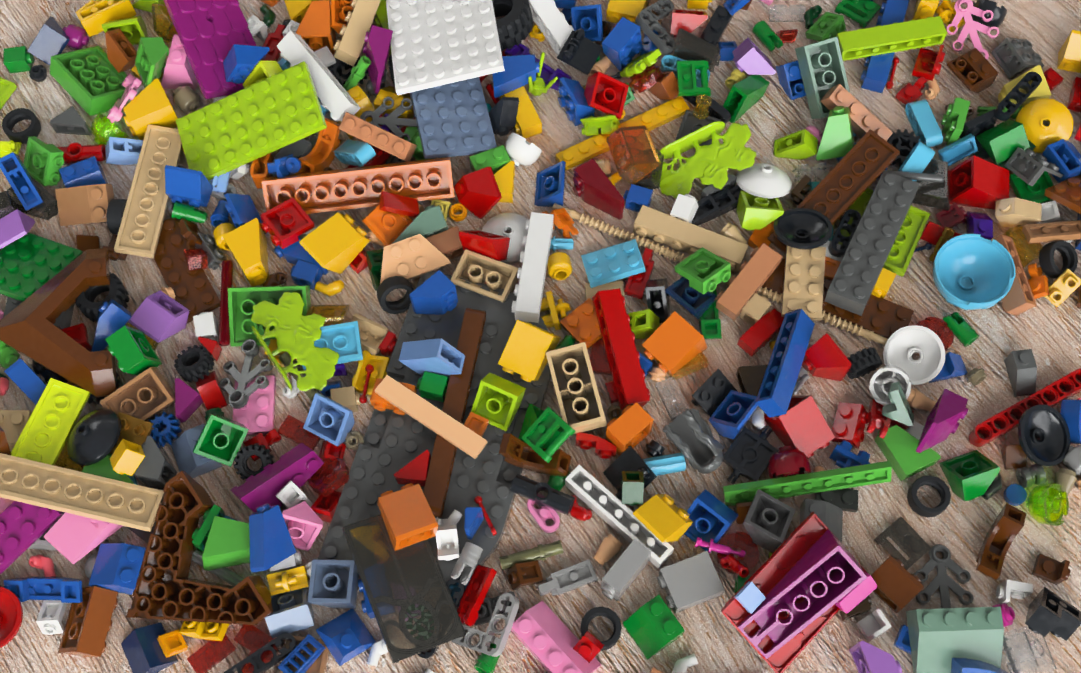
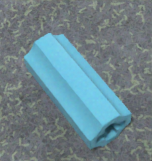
M682 452L642 459L656 476L681 472L686 469V462Z

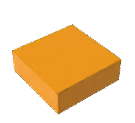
M179 629L160 635L157 638L166 658L184 652L188 648L182 634L179 633Z

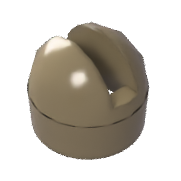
M617 405L610 406L607 409L609 420L611 421L613 418L618 419L622 415L621 412L623 410Z

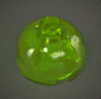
M100 112L91 124V132L95 136L94 141L99 145H106L109 137H129L126 132L120 130L118 125L114 122L111 123L110 119L105 115L103 116Z
M1040 484L1029 493L1026 506L1031 517L1038 523L1059 526L1064 522L1061 519L1063 515L1068 514L1069 502L1066 491H1061L1059 488L1062 487L1060 484Z

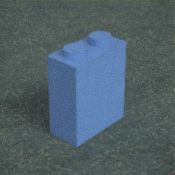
M442 338L403 342L399 357L401 363L422 377L424 371L443 376L461 374L465 359L463 353Z

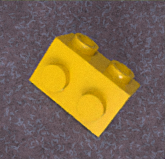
M363 350V360H358L356 374L352 377V386L355 387L358 393H363L367 375L366 366L370 364L374 367L366 393L367 395H372L376 378L384 379L387 375L386 370L390 358L371 355L368 350Z

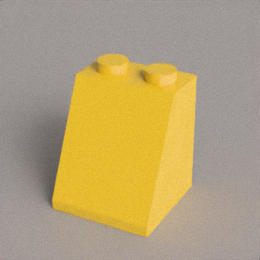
M158 78L154 79L123 108L126 114L123 118L134 137L137 136L139 140H144L148 124L173 129L177 127L175 120L178 118Z
M337 212L301 239L299 243L323 268L341 274L370 240L365 236L367 232L360 226L357 227L354 224L355 220L350 215H343Z
M255 218L223 235L231 254L251 287L263 284L269 276L267 238L258 219Z
M517 320L498 364L503 366L502 370L507 373L513 374L516 372L520 374L522 380L530 383L532 380L538 381L548 363L546 352L555 350L561 337L526 321Z

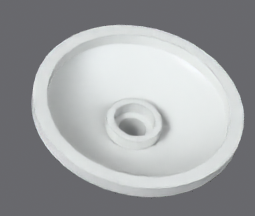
M755 163L749 168L741 171L738 170L736 174L738 186L745 192L757 197L779 198L787 195L791 190L792 182L789 176L783 170L771 164Z
M516 213L498 214L489 219L482 228L484 232L510 238L507 260L500 262L505 264L520 262L521 251H525L523 237L528 234V231L525 230L527 218Z
M918 325L906 326L895 331L887 340L883 351L885 366H897L903 369L908 374L911 385H921L934 379L942 370L946 356L945 347L939 336L932 330ZM915 353L920 355L918 360L913 359Z

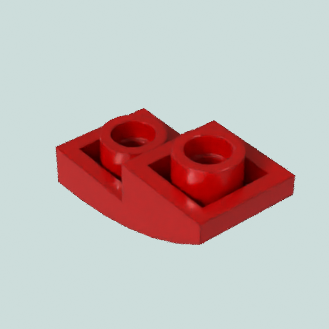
M576 433V446L586 450L592 447L596 448L595 455L603 459L616 457L617 447L611 442L592 434Z

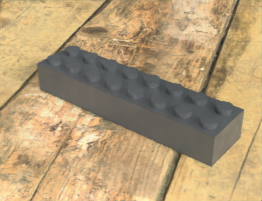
M885 170L883 171L830 284L824 302L862 316L916 196L920 183Z

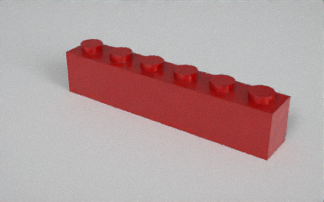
M620 288L598 291L592 298L620 409L624 410L628 405L633 406L636 402L643 407L650 401V391L646 388L645 373L641 369L639 362L640 354L635 347V335L630 328V317L626 313L625 298L621 294Z

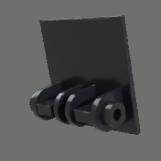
M583 29L572 30L557 58L588 75L603 48L586 38Z
M717 369L692 395L693 400L691 402L695 406L700 405L711 417L731 390H737L724 374Z
M631 446L603 472L616 488L617 493L615 495L619 500H622V471L643 472L644 489L657 477Z

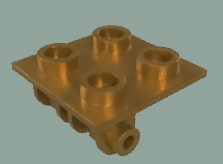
M119 412L121 432L116 445L110 453H114L122 439L142 446L147 436H150L151 431L154 429L152 427L153 423Z

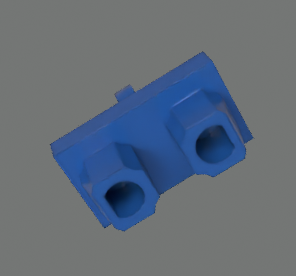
M293 154L284 155L274 159L275 162L267 163L268 173L277 174V178L297 173L301 169L300 160L293 157Z
M843 440L839 445L837 444L829 457L840 468L870 464V454L861 450L858 455L852 453L850 450L853 446L846 440Z

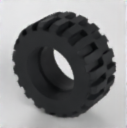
M492 0L495 18L505 16L496 20L501 51L507 48L508 50L512 49L514 45L518 46L522 42L521 40H525L532 29L533 17L528 0Z

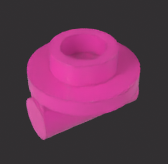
M1005 603L992 606L1001 607L1004 627L1013 624L1015 613L1012 607Z

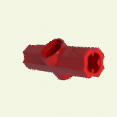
M74 142L69 144L68 147H57L64 152V163H77L93 156L98 161L106 160L105 145L82 146Z

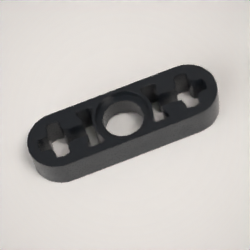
M850 209L843 215L828 247L829 253L832 256L842 257L845 254L861 220V215L858 211ZM850 217L853 218V222L851 223V225L847 224L850 220ZM840 230L848 231L849 236H843ZM839 241L842 242L840 250L837 249Z

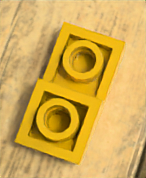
M184 621L179 633L199 639L222 641L229 624Z

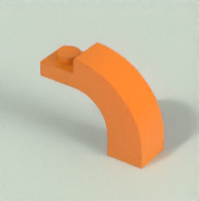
M324 118L327 128L319 131L318 139L311 152L299 158L301 169L295 174L321 172L330 166L335 158L334 150L340 146L341 142L338 139L340 133L339 123Z

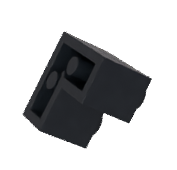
M1044 587L1030 603L1025 624L1034 633H1040L1046 637L1051 632L1054 636L1061 637L1067 641L1081 625V611Z

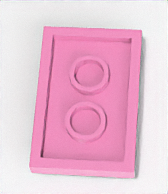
M275 375L265 376L269 380V385L265 389L259 388L252 393L244 407L240 409L233 408V421L246 426L249 429L247 435L267 434L274 429ZM257 377L250 381L246 388L253 384ZM235 380L234 389L236 390L238 387V382Z

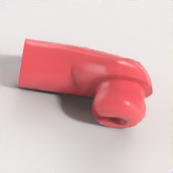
M39 554L30 557L29 565L31 567L43 570L45 577H56L51 558Z

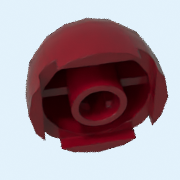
M791 446L780 447L779 452L774 453L769 460L770 479L776 478V476L787 477L805 474L804 471L811 473L807 456L798 449H792Z

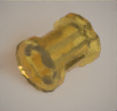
M698 95L693 116L698 119H706L709 116L708 108L712 103V99L707 95Z

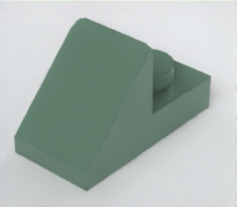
M900 382L892 383L890 392H888V397L892 404L883 406L882 415L904 425L912 426L914 415Z

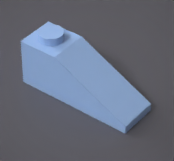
M109 137L105 147L106 164H137L143 140Z

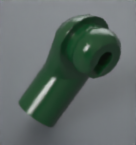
M263 5L260 8V11L264 14V20L262 21L269 28L274 23L276 15L267 5Z

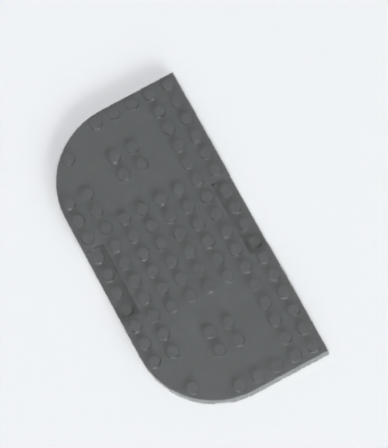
M431 271L421 275L416 288L436 272ZM444 274L449 280H451V275ZM463 279V280H466L465 283L470 284V283H469V282H471L470 280ZM474 283L482 286L480 288L490 291L486 284ZM455 285L458 298L457 306L452 311H447L444 315L416 314L413 311L412 303L410 304L386 372L388 376L397 382L414 385L417 389L418 379L422 376L399 361L403 342L442 338L451 346L457 348L466 308L486 311V321L463 425L472 410L480 382L489 372L526 388L521 405L507 431L488 424L482 436L488 443L476 459L457 448L443 515L439 518L448 519L454 509L463 515L457 523L459 556L466 542L473 543L483 549L476 566H483L484 562L494 553L501 541L516 494L510 491L512 482L516 475H522L523 471L522 468L504 461L505 457L499 453L503 434L511 433L519 438L528 405L533 404L542 409L551 372L547 363L538 381L532 380L530 383L520 378L521 375L516 372L510 374L503 371V366L498 364L517 321L515 320V313L512 312V302L517 300V296L514 293L510 292L505 302H501ZM498 288L493 291L499 292L498 295L502 296L504 289ZM540 316L538 323L528 322L548 331ZM422 397L442 411L444 402ZM374 409L364 436V444H359L318 560H354L342 528L381 515L377 504L378 498L381 497L380 495L390 490L393 492L399 491L404 486V484L396 482L393 474L425 450H428L432 457L437 435L435 432L406 413L405 415H399L390 409L385 411ZM481 496L482 504L497 534L492 535L484 517L472 540H468L464 528L466 507H479L474 502V498ZM376 521L361 527L376 526L379 524ZM350 530L348 531L363 571L382 562L351 535ZM380 535L375 542L380 540L387 547L384 538ZM435 536L427 539L446 585L449 580L453 579L450 575L458 558L450 561L438 560ZM425 545L423 550L407 546L394 551L408 588L413 587L414 589L422 590L427 580L436 576ZM387 549L389 557L383 563L386 568L385 577L389 583L402 586ZM439 582L433 583L430 588H437L441 586Z

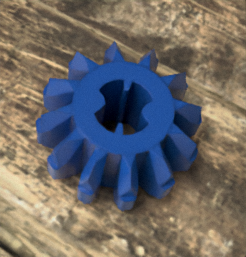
M163 412L161 417L155 414L156 419H148V422L153 423L152 427L154 428L150 436L161 447H164L166 443L172 445V440H177V434L182 432V429L179 427L181 423L173 414L168 415L166 412Z

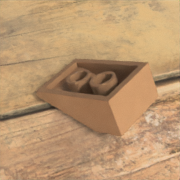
M112 184L55 189L60 226L107 222V208L109 202L114 199Z
M150 367L101 400L100 403L103 408L110 409L117 415L121 412L147 421L155 416V414L160 413L175 403V392L157 367Z

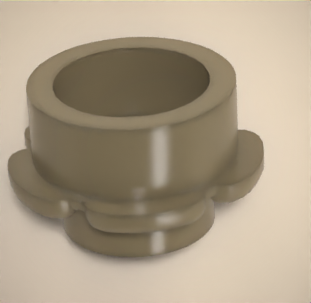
M974 368L967 374L969 377L967 382H971L974 386L981 383L987 376L984 373V369Z
M352 431V433L349 432L345 439L346 447L357 451L359 444H364L363 435L358 431Z

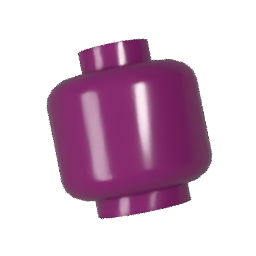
M73 24L63 27V31L70 39L66 46L80 50L83 46L88 45L89 36H87L84 28Z

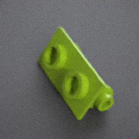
M616 115L590 116L580 119L584 126L582 128V135L586 136L598 135L599 129H601L602 135L614 134L618 131V126L620 125Z

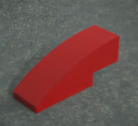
M775 308L772 309L739 338L737 345L753 357L780 331L784 317H781V313Z

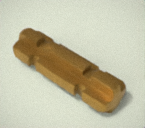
M949 227L944 229L943 236L938 240L934 252H932L929 258L930 261L934 262L937 252L953 237L955 230Z

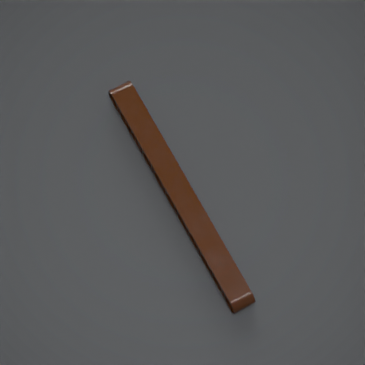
M470 308L465 310L456 348L465 355L462 373L450 375L442 409L443 412L463 424L486 321V311ZM438 434L436 435L423 493L434 517L441 518L457 447Z

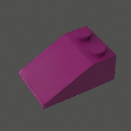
M372 25L370 32H366L363 53L371 60L367 70L374 92L378 95L390 51L393 30Z
M944 389L927 417L916 452L921 453L946 440L950 433L954 434L959 426L958 420H963L969 410L966 408L968 399Z

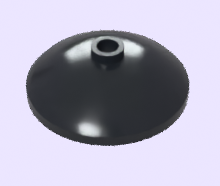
M795 208L785 211L782 216L774 221L773 231L777 239L791 248L807 250L817 248L830 239L832 224L825 215L818 211Z
M1048 405L1032 406L1022 414L1018 425V438L1026 456L1034 463L1045 467L1054 466L1062 462L1070 447V433L1062 415Z
M99 408L81 417L72 428L68 437L67 452L70 459L78 465L88 466L105 458L119 439L121 432L119 416L110 409Z

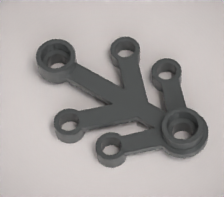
M385 97L383 104L373 112L366 111L360 116L365 121L367 117H371L372 121L369 123L380 127L379 125H386L394 135L401 138L407 137L409 142L410 136L403 133L397 126L417 127L416 119L398 118L405 111L412 108V101L409 98H404L401 101V105L387 117L379 116L387 109L393 108L394 101L391 97ZM391 101L392 104L387 106L385 102ZM405 102L410 103L408 107H405L403 104Z
M253 339L246 340L241 346L242 351L245 353L241 373L232 361L225 363L223 366L225 372L232 375L238 382L236 390L233 388V383L229 378H223L219 382L220 388L229 394V404L234 409L244 407L252 393L259 388L265 389L269 385V380L264 375L258 376L263 371L269 372L272 370L273 364L269 359L261 360L259 365L251 370L253 358L259 353V345ZM257 377L255 382L246 388L247 384Z
M934 545L929 550L930 560L922 569L917 570L914 574L917 576L918 573H921L924 576L921 583H924L928 579V574L937 567V576L923 591L916 595V601L921 605L927 604L930 601V596L939 587L941 608H951L949 589L958 596L961 604L969 605L974 599L972 593L965 591L948 576L946 567L956 574V580L961 584H965L970 580V573L951 560V553L946 546ZM936 552L942 554V559L937 558ZM960 573L966 575V580L960 578ZM920 594L926 596V601L920 599ZM964 594L969 597L968 602L963 599Z

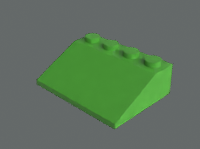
M100 46L51 56L50 74L89 116L108 111L114 106L118 98L121 99L126 89L122 86V82L127 74L125 72H117Z
M310 285L228 288L230 346H242L248 339L255 340L261 346L251 326H254L260 335L264 334L265 327L251 321L252 313L254 312L253 306L264 300L277 305L279 304V298L284 292L299 293L304 302L302 315H310ZM272 325V326L269 328V330L271 331V330H273L275 327ZM266 338L264 339V342L266 343V345H269L270 340L276 338Z

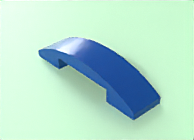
M28 577L4 580V588L16 594L20 602L27 600H61V603L83 602L82 580Z

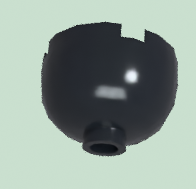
M977 0L976 3L973 2V6L983 11L991 10L993 18L989 22H984L981 17L971 14V17L974 21L990 28H998L1005 19L1007 9L1004 6H1001V8L997 7V3L994 1ZM989 13L984 14V17L986 19L991 18V15Z

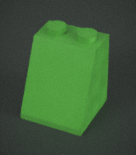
M214 516L202 555L204 570L209 571L250 563L249 523Z

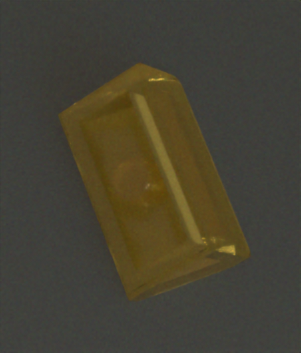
M701 352L673 375L669 372L667 373L671 380L675 381L708 367L709 361Z

